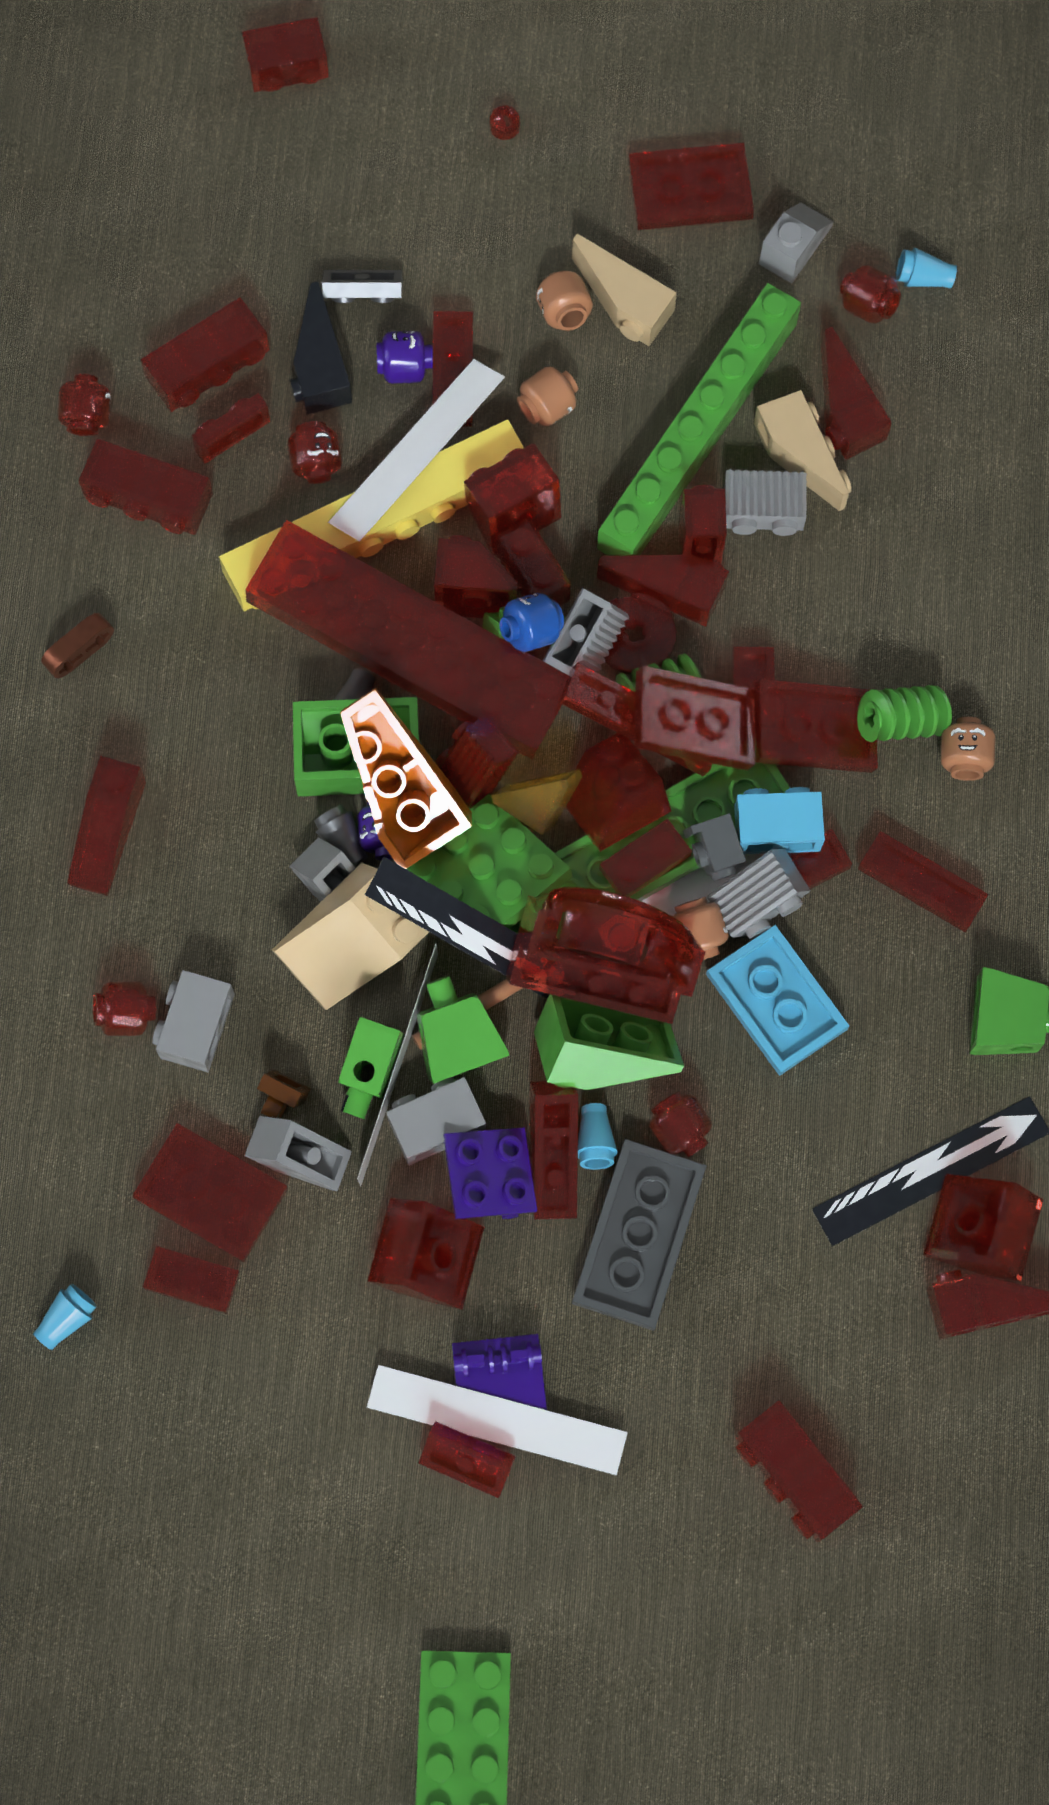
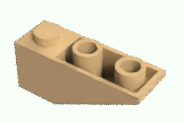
M802 390L757 406L754 425L769 457L790 473L794 471L798 473L805 472L807 487L838 511L844 510L849 493L851 492V484L846 472L838 470L834 461L835 450L828 436L823 437L818 427L819 416L815 405L812 402L807 403Z

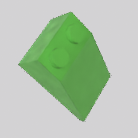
M550 992L534 1030L546 1080L548 1083H553L561 1088L573 1087L591 1090L680 1073L684 1067L667 1015Z

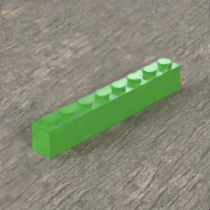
M766 284L598 530L597 549L630 569L633 567L797 325L802 302L771 284Z

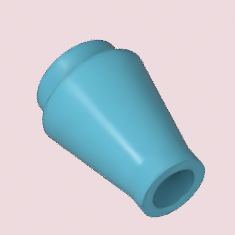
M913 248L912 251L904 249L897 264L896 280L904 282L905 287L952 288L956 278L957 266L944 262L917 248Z
M601 1103L586 1104L581 1107L582 1117L575 1156L580 1159V1166L585 1169L599 1170L609 1168L614 1165V1157L618 1154L607 1116V1106Z
M70 1284L66 1290L60 1289L42 1322L33 1334L44 1346L53 1350L58 1343L93 1318L91 1313L96 1309L97 1305L80 1288Z

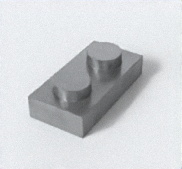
M324 270L322 295L323 298H332V301L337 303H349L354 301L355 298H371V301L377 303L392 302L394 298H402V270Z

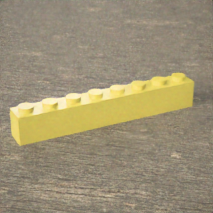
M507 419L438 452L360 542L328 523L355 493L353 492L219 556L223 574L244 612L251 608H264L271 604L276 596L284 592L299 591L308 586L312 579L324 573L328 575L337 573L346 567L347 562L360 556L370 557L378 553L385 544L397 538L399 540L408 539L415 535L420 527L433 521L435 523L446 521L454 515L456 510L468 504L471 506L479 505L485 502L491 496V493L504 487L506 489L517 487L530 475V457Z

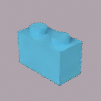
M807 787L789 788L785 793H769L767 789L755 788L744 791V794L737 795L734 805L735 830L744 855L765 854L771 849H785L787 853L821 851L825 841L821 792H810V789Z

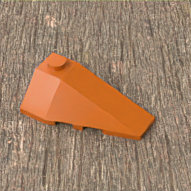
M376 688L341 710L340 714L354 760L357 763L363 783V790L371 809L378 839L396 864L407 869L472 826L471 810L446 775Z

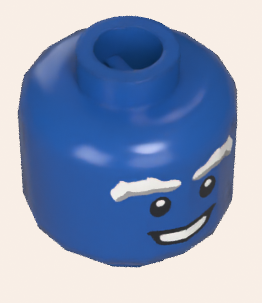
M542 593L531 594L507 603L499 623L502 637L507 642H510L515 649L521 652H528L551 645L557 641L560 631L564 627V615L561 607L555 600Z

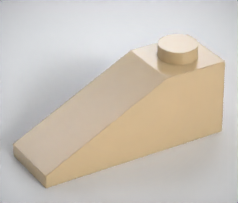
M576 234L573 238L572 259L609 317L626 338L635 342L641 341L650 346L673 314L677 292L581 235Z

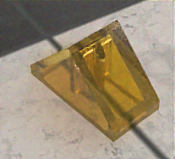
M580 769L507 784L491 795L492 801L495 805L543 835L559 820L578 786L582 774Z

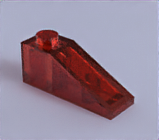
M830 327L825 330L821 346L826 419L825 434L830 438L834 450L839 449L845 460H848L886 441L892 422L834 328Z
M694 555L601 556L597 568L598 579L705 627L726 588L729 571L724 569L723 565L709 557L701 559Z
M100 756L85 802L68 876V885L108 896L146 784L141 767Z
M530 1081L531 1171L537 1204V1212H533L534 1220L577 1219V1090L573 1087L561 1088L547 1081Z
M953 1270L936 1275L937 1282L932 1283L926 1289L940 1340L1049 1315V1291L979 1274L962 1276L961 1270Z

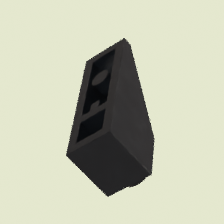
M318 281L310 284L293 362L296 378L289 379L295 403L303 401L306 415L352 403L350 382Z

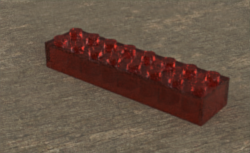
M288 520L284 522L245 589L247 603L532 760L576 679L529 653L515 649L509 642Z

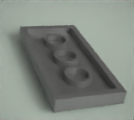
M627 1139L624 1140L572 1300L573 1305L652 1331L655 1330L707 1165Z

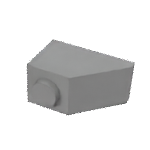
M801 202L786 210L763 241L759 265L792 284L833 226V221Z
M319 837L289 866L320 902L355 869V866L342 850Z
M259 1116L245 1156L276 1172L332 1191H338L352 1151L291 1120Z

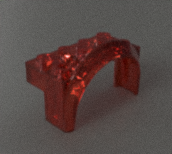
M561 887L537 898L528 896L506 977L510 985L672 1024L680 996H693L705 951L682 922L652 905L599 889ZM563 912H564L563 919H562V922H561V926H560V929H559V933H558V936H557V938H556V935H557V932H558V928H559V925H560V921H561V918H562V914H563ZM650 931L652 937L645 959L640 962L647 934ZM566 948L592 952L614 959H618L630 964L624 965L572 952Z

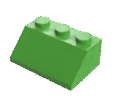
M417 697L384 698L419 741ZM358 699L293 702L294 781L298 797L365 794L357 763L354 760L340 714L341 710Z

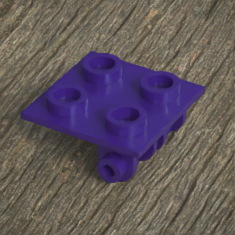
M525 1127L443 1134L455 1219L501 1215L502 1219H513L519 1217L518 1214L537 1212Z
M538 1334L452 1343L456 1386L547 1410Z

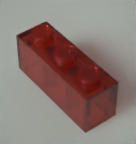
M239 297L140 360L145 378L170 412H173L179 407L190 406L199 398L200 394L209 388L225 384L230 380L233 373L244 366L257 364L270 349L267 332Z
M100 439L96 440L79 478L83 495L91 504L101 508L112 506L121 509L128 517L138 521L149 519L158 522L164 529L175 534L186 532L196 535L213 496L209 477Z
M780 1400L735 1435L739 1442L735 1447L737 1453L750 1468L755 1465L759 1467L767 1478L763 1482L765 1489L778 1504L783 1500L787 1503L795 1514L790 1518L791 1522L806 1540L812 1536L818 1543L863 1507Z

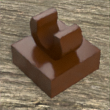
M276 1070L264 1073L257 1089L268 1094L269 1097L261 1113L271 1118H282L288 1105L296 1108L305 1103L311 1088Z

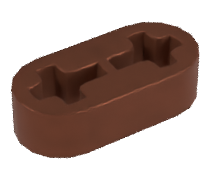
M94 613L81 621L47 649L41 659V663L56 679L62 678L103 647L112 637L114 628L100 613Z

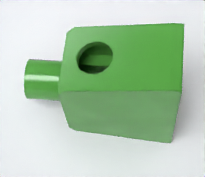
M983 967L976 978L969 1054L991 1055L1038 1052L1045 1043L1046 1033H1049V987L1032 980Z
M450 976L442 977L426 984L434 1007L418 1012L417 1021L429 1081L437 1083L510 1056L508 1049L476 994L470 993L458 998Z
M363 1017L359 1018L338 1083L349 1087L340 1111L365 1119L372 1097L376 1096L384 1099L405 1037L403 1032ZM367 1065H373L375 1069L373 1078L366 1082L362 1081L360 1077L362 1069Z

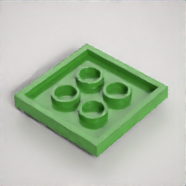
M488 794L470 809L472 812V826L406 870L510 929L571 879L573 875L571 868L492 795Z

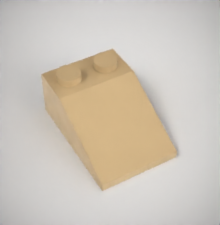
M362 862L272 949L325 1010H328L400 961L429 933V931L365 896L378 869Z

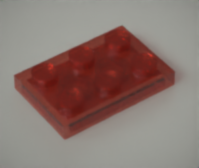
M744 142L629 153L628 165L637 230L753 219L754 206Z
M642 666L636 671L635 748L748 771L755 765V690Z
M759 679L754 684L756 763L872 773L878 769L877 740L874 742L866 741L861 736L857 725L858 705L862 696L869 689Z
M177 1123L133 1193L132 1198L244 1263L286 1194L288 1187Z

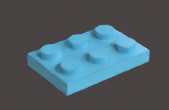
M776 925L706 972L709 980L779 1076L849 1028V1024Z

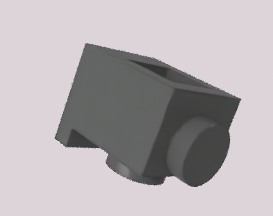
M730 813L692 825L683 830L685 838L694 836L696 843L692 844V853L695 862L699 868H705L707 875L711 874L713 882L737 874L735 866L746 861Z

